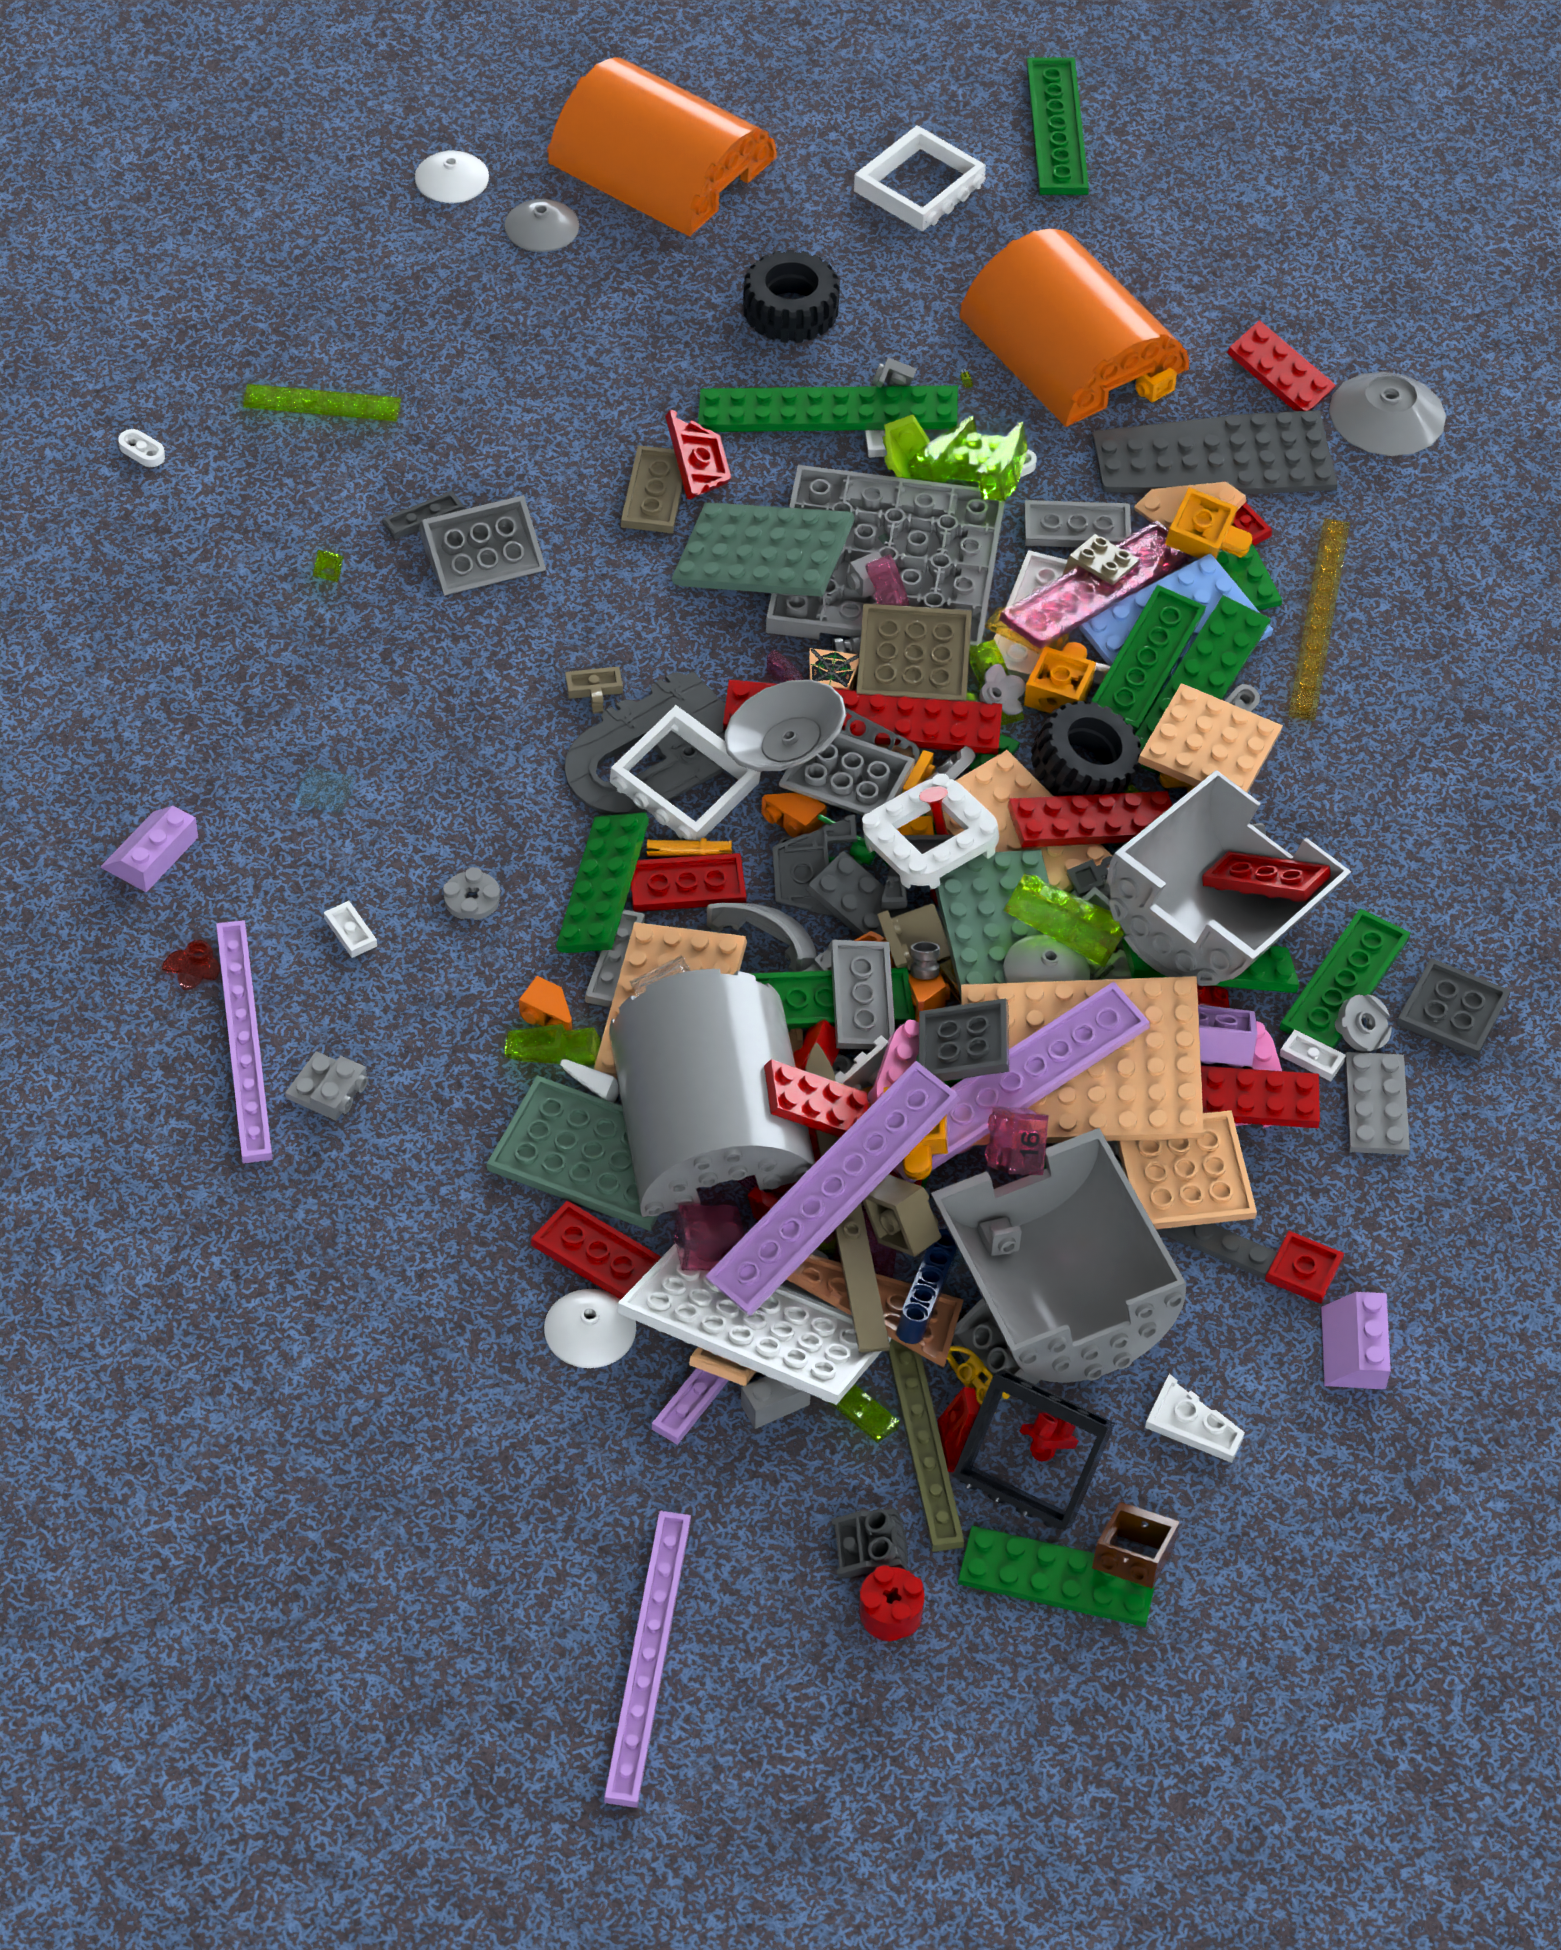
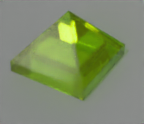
M319 549L317 551L313 576L338 582L344 556ZM329 568L333 569L334 573L329 574L322 572V570Z

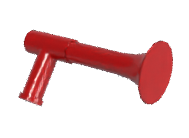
M940 786L923 790L919 795V799L929 804L937 835H949L942 810V800L947 796L948 790Z

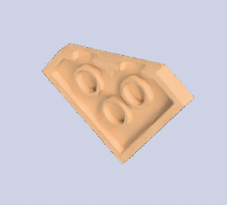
M1227 482L1151 489L1134 506V509L1168 534L1169 528L1189 487L1237 506L1238 509L1246 502V496Z

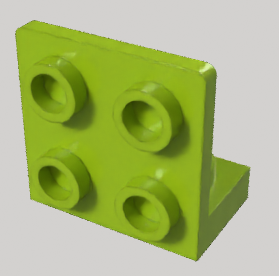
M913 414L884 425L885 436L882 439L887 450V455L884 456L887 468L894 471L895 477L912 479L911 462L935 454L933 444Z

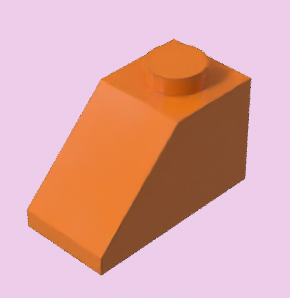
M940 972L939 976L933 979H918L908 974L916 1022H919V1011L945 1007V1001L950 999V987L948 982H944Z

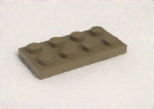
M638 445L621 518L622 528L674 533L683 491V482L674 449Z

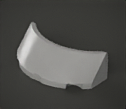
M716 903L707 906V927L718 933L725 926H732V929L739 930L747 921L790 945L785 951V958L790 959L791 962L788 972L806 970L817 957L814 943L804 927L794 918L778 909L754 903Z

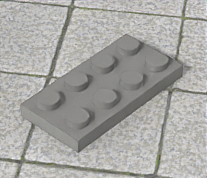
M1025 500V546L1079 548L1096 534L1107 539L1120 549H1131L1130 503Z
M832 940L830 953L836 1048L873 1050L876 1047L874 1041L882 1035L888 1040L895 1032L889 942Z
M1346 1052L1345 1075L1349 1152L1409 1155L1404 1055Z

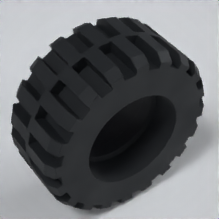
M787 250V252L782 253L781 251L773 252L770 256L767 254L760 258V262L756 261L750 266V269L745 274L743 283L744 317L752 328L755 327L757 333L761 336L766 334L767 339L773 341L775 338L781 339V343H788V340L802 343L803 339L807 338L809 341L817 338V334L821 336L825 334L828 328L834 325L838 317L840 295L838 275L826 261L822 262L821 257L815 254L811 256L806 251L799 253L794 252V250ZM784 293H796L806 297L800 299H785L777 295Z
M1076 701L1073 704L1066 703L1050 713L1031 748L1033 768H1036L1035 773L1038 779L1043 780V786L1048 791L1054 792L1055 796L1125 793L1142 765L1138 763L1142 752L1140 748L1141 743L1138 736H1134L1135 731L1130 724L1127 725L1124 722L1125 718L1120 714L1116 715L1111 712V708L1107 706L1102 708L1095 702L1084 704V701ZM1071 745L1081 746L1090 750L1100 759L1103 765L1093 764L1082 759L1075 753Z

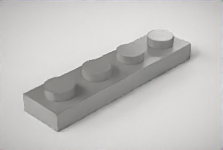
M623 909L612 950H602L585 994L586 1003L611 1008L634 922L644 923L645 914Z

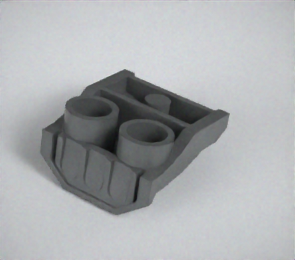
M895 1508L858 1511L832 1519L837 1539L839 1569L836 1570L839 1578L871 1574L881 1565L906 1569L909 1561L906 1533L900 1514Z

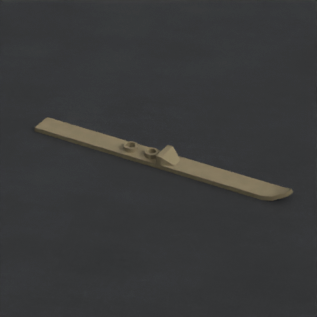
M816 1043L810 1051L805 1071L836 1082L829 1060L820 1045ZM815 1129L821 1158L840 1137ZM860 1203L835 1229L858 1351H889L890 1344Z

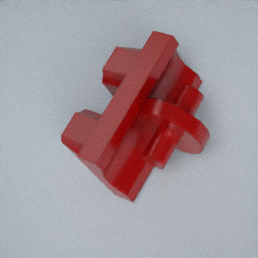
M1039 1413L1034 1424H1023L1019 1431L1021 1434L1029 1435L1033 1438L1030 1451L1032 1456L1041 1462L1051 1460L1056 1449H1075L1079 1442L1072 1435L1076 1426L1057 1417L1055 1419L1048 1413Z

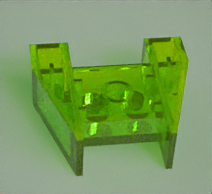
M974 416L968 417L922 447L908 462L911 479L945 483L948 478L978 482L981 498L1005 501L1017 488L1028 451L1023 422H1019L1007 437L1001 435L991 436L977 433Z

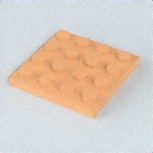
M1181 683L1142 750L1138 763L1195 787L1217 770L1248 793L1279 737L1283 725Z
M1232 1110L1203 1113L1204 1138L1117 1141L1123 1171L1155 1229L1256 1218L1257 1210Z

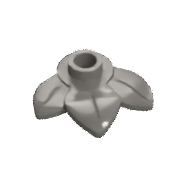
M1001 664L993 665L985 673V685L982 686L979 694L980 702L985 704H1002V711L1007 715L1021 713L1023 708L1018 698L1025 692L1026 684L1024 680L1016 675L1006 676Z

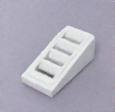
M562 1059L560 1065L570 1076L601 1099L612 1103L616 1101L619 1094V1086L614 1076L567 1059Z

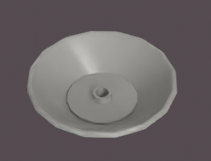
M1389 372L1365 373L1343 382L1332 395L1328 411L1334 428L1347 442L1367 452L1387 456L1414 454L1433 445L1443 433L1446 414L1440 399L1425 384L1406 375Z
M791 680L767 687L746 700L731 716L724 734L726 752L739 766L757 772L782 771L804 764L826 750L840 734L846 717L843 697L832 686L814 680Z

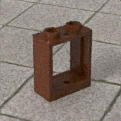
M1119 1502L1096 1544L1092 1568L1153 1588L1175 1547L1180 1521ZM1118 1536L1159 1549L1153 1559L1114 1546V1543Z

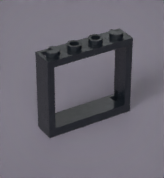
M1002 1369L993 1375L952 1476L960 1479V1482L966 1484L968 1489L977 1490L978 1488L988 1493V1498L1002 1504L1007 1502L1015 1506V1510L1024 1516L1033 1517L1034 1515L1044 1520V1525L1049 1528L1054 1527L1059 1530H1066L1073 1525L1115 1422ZM1003 1392L1097 1436L1066 1511L973 1467Z

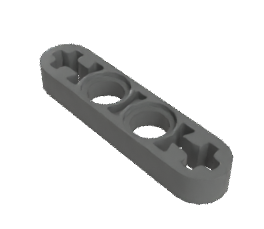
M845 707L846 713L852 715V717L847 721L845 731L841 729V734L875 745L877 734L886 733L891 739V743L886 749L892 750L897 738L901 740V743L898 745L899 747L906 749L908 746H911L913 748L912 753L915 755L914 764L918 761L920 751L915 743ZM861 720L865 723L866 731L862 736H854L851 733L850 725L853 721Z

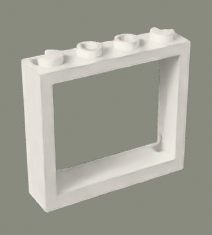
M917 125L855 174L854 192L923 232L931 224L935 225L941 216L951 213L954 206L960 201L964 202L973 190L981 188V184L986 179V165ZM920 149L964 174L923 208L879 182Z
M675 705L611 767L610 783L617 788L619 793H624L630 797L636 806L646 809L654 815L660 824L667 825L674 830L680 839L701 841V838H704L759 784L761 772L739 766L727 754L723 739ZM671 730L738 779L696 822L629 772Z

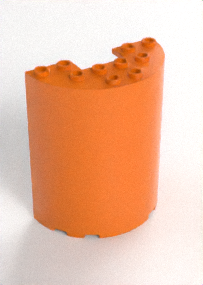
M610 58L600 64L597 63L591 71L578 80L575 89L559 115L551 142L547 147L549 164L689 237L719 210V193L739 175L740 180L749 183L777 158V150L774 139L769 137L767 131L623 58Z
M1044 229L1032 231L1017 240L1010 241L980 271L961 303L959 318L1065 427L1106 409L1109 391L1147 374L1152 378L1155 374L1161 373L1170 367L1177 375L1189 370L1188 353L1182 344L1071 234L1063 230Z

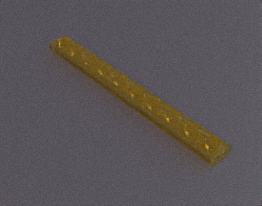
M1324 518L1288 717L1315 721L1350 522Z

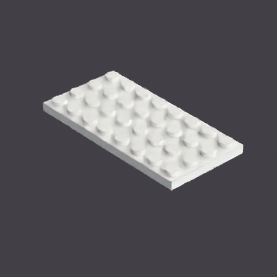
M675 1243L618 1302L617 1313L631 1320L638 1321L835 1405L839 1403L882 1352L858 1351L851 1315L781 1286L751 1316L747 1315V1313L712 1285L705 1276L720 1260L679 1243Z

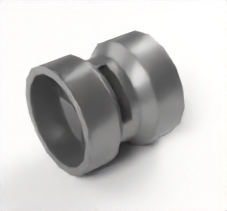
M854 636L850 640L834 638L832 640V651L860 654L861 637Z
M923 941L911 945V956L914 958V962L911 964V975L913 977L933 979L939 976V964L936 960L940 954V946L938 944Z

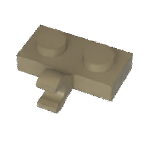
M619 667L565 672L568 698L591 697L593 714L604 712L603 695L623 693Z

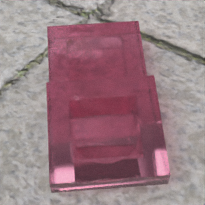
M891 554L866 564L865 569L876 589L874 596L878 604L910 606L901 576Z
M773 650L767 655L766 672L779 679L781 683L791 680H804L796 667L782 654Z

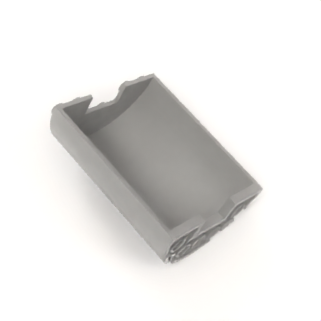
M1215 770L1114 853L1107 876V884H1110L1111 899L1108 902L1114 921H1119L1126 934L1123 938L1144 962L1167 977L1197 976L1199 986H1210L1229 979L1232 980L1243 973L1343 883L1351 871L1308 838L1302 841L1294 856L1289 854L1250 824L1261 803L1219 771ZM1228 851L1328 865L1331 871V876L1306 901L1294 902L1291 899L1281 897L1268 898L1265 895L1254 893L1242 894L1240 891L1228 889L1216 890L1214 887L1203 886L1202 875Z
M720 969L692 970L659 979L645 986L646 991L637 997L630 996L619 1007L620 1013L616 1019L611 1020L609 1036L642 1217L658 1216L663 1212L676 1209L684 1210L701 1204L696 1188L712 1187L717 1183L730 1180H742L751 1175H755L759 1190L776 1189L781 1185L797 1182L816 1163L808 1127L772 1115L770 1112L764 1065L770 1059L795 1068L796 1066L782 1000L769 983L764 985L756 981L754 975L741 971L731 975L721 974Z
M1100 1128L1043 1149L1047 1169L993 1189L992 1179L986 1171L931 1193L933 1201L1017 1365L1027 1374L1044 1381L1060 1383L1083 1380L1092 1381L1117 1369L1127 1368L1131 1365L1132 1361L1142 1356L1164 1337L1178 1318L1185 1301L1186 1282ZM1007 1217L1012 1227L1019 1226L1022 1231L1019 1251L991 1257L978 1233V1225L980 1222Z

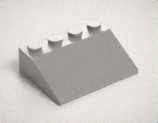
M524 495L421 521L419 532L424 549L444 596L546 571Z
M840 733L826 750L804 764L786 769L779 782V787L864 816L902 794V788L914 768L915 759Z

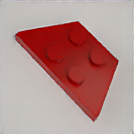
M669 410L665 417L687 499L695 498L728 483L731 475L720 435L703 428L693 420L686 423L676 417V411Z

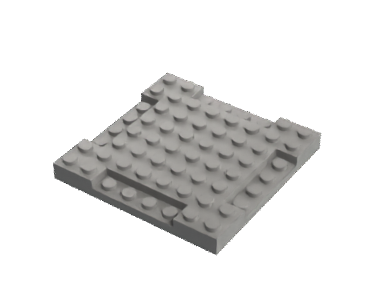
M798 465L789 508L853 512L855 520L823 597L771 593L766 617V633L817 640L820 638V633L861 637L864 603L972 610L969 659L980 661L1005 508L1006 491ZM887 533V537H890L889 542L885 541L883 544L878 537ZM878 551L891 567L890 587L862 598L848 583L847 576L849 575L850 562Z

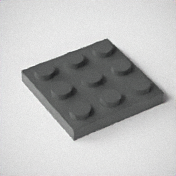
M1430 958L1398 1017L1397 1025L1478 1058L1510 996L1511 990Z
M1007 999L919 1011V1064L941 1081L1009 1072V1006Z

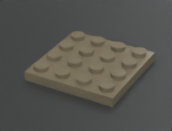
M864 603L856 694H881L883 696L895 697L907 696L910 698L966 701L972 610Z

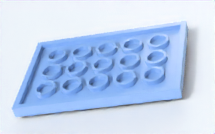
M1212 554L1198 559L1080 621L1079 629L1105 662L1111 666L1157 584L1205 605V613L1163 686L1162 692L1223 595L1260 613ZM1270 625L1260 641L1272 636L1273 628Z

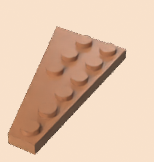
M810 1254L787 1278L788 1281L851 1315L841 1263ZM875 1273L888 1337L944 1368L963 1299L941 1293L922 1341L917 1344H908L897 1337L896 1329L912 1284Z

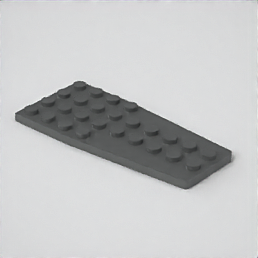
M1320 410L1229 415L1097 430L1093 433V444L1101 485L1105 492L1148 493L1151 489L1223 481H1226L1243 494L1337 490L1338 486Z

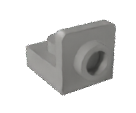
M1007 1217L979 1223L978 1233L991 1257L1019 1251L1022 1231L1019 1226L1012 1227Z

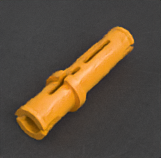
M701 838V841L647 839V857H691L732 854V840L707 841V838Z

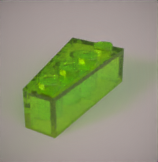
M1024 873L1003 910L1102 967L1106 966L1124 934L1119 921H1114L1111 911L1048 884L1035 875H1028Z

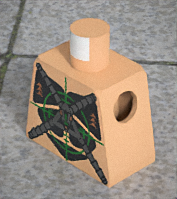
M810 648L809 680L830 685L834 689L854 690L858 680L859 654Z

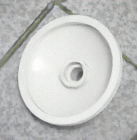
M442 151L433 154L423 160L415 172V183L419 191L426 197L443 203H460L473 199L484 191L489 181V173L485 164L477 157L462 151Z
M582 1289L571 1292L554 1303L545 1319L544 1334L549 1348L562 1361L581 1368H598L616 1362L628 1352L636 1336V1321L617 1313L620 1299L599 1289ZM592 1316V1317H595V1318H593V1319H587V1318H585V1317Z

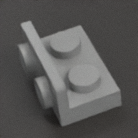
M888 357L885 365L879 364L871 384L882 387L883 383L886 382L888 383L887 386H910L917 369Z

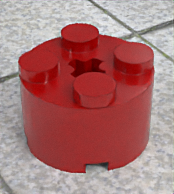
M887 1565L877 1567L864 1580L860 1590L859 1616L867 1632L875 1638L884 1641H897L912 1635L919 1628L923 1617L925 1598L923 1582L902 1568L889 1567Z

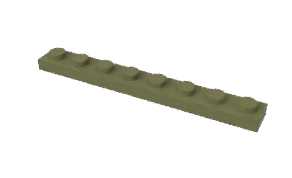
M891 1338L889 1342L890 1350L887 1351L932 1552L963 1548L964 1538L922 1357L920 1354Z

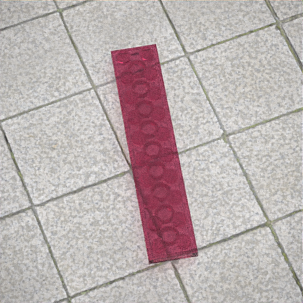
M1156 520L1115 544V546L1128 551L1131 555L1138 558L1139 561L1132 570L1114 585L1078 566L1001 611L999 621L1027 639L1032 645L1042 649L1194 556L1165 545L1169 528Z

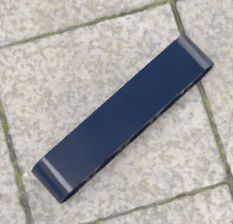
M939 1229L941 1238L927 1248L903 1305L896 1335L905 1343L917 1344L922 1341L952 1269L958 1248L948 1229Z

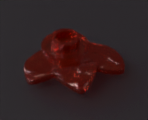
M194 940L187 945L185 950L172 952L165 959L162 970L178 973L177 978L180 987L183 990H189L198 986L203 978L212 981L216 980L220 973V964L213 958V950L207 942ZM197 953H202L200 956H195Z

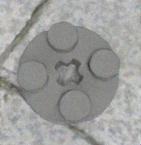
M471 867L466 872L456 874L443 887L446 909L460 919L474 918V920L486 918L499 905L500 888L497 881L490 875L482 873L481 869ZM477 892V898H466L467 893Z
M1368 994L1365 996L1355 995L1344 1001L1339 1009L1338 1018L1335 1021L1337 1032L1342 1034L1345 1041L1352 1048L1362 1053L1383 1047L1389 1041L1392 1028L1391 1026L1388 1027L1386 1019L1390 1017L1387 1008L1378 998ZM1365 1018L1367 1020L1366 1026L1368 1029L1363 1026L1361 1019Z

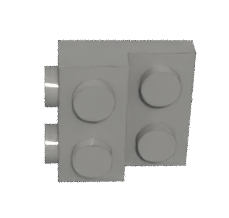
M316 1051L285 1092V1097L337 1121L342 1113L347 1114L356 1093H362L368 1083L366 1067L341 1055L335 1060Z

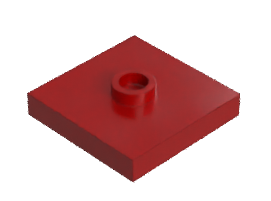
M1288 1230L1266 1274L1265 1281L1322 1304L1345 1253Z

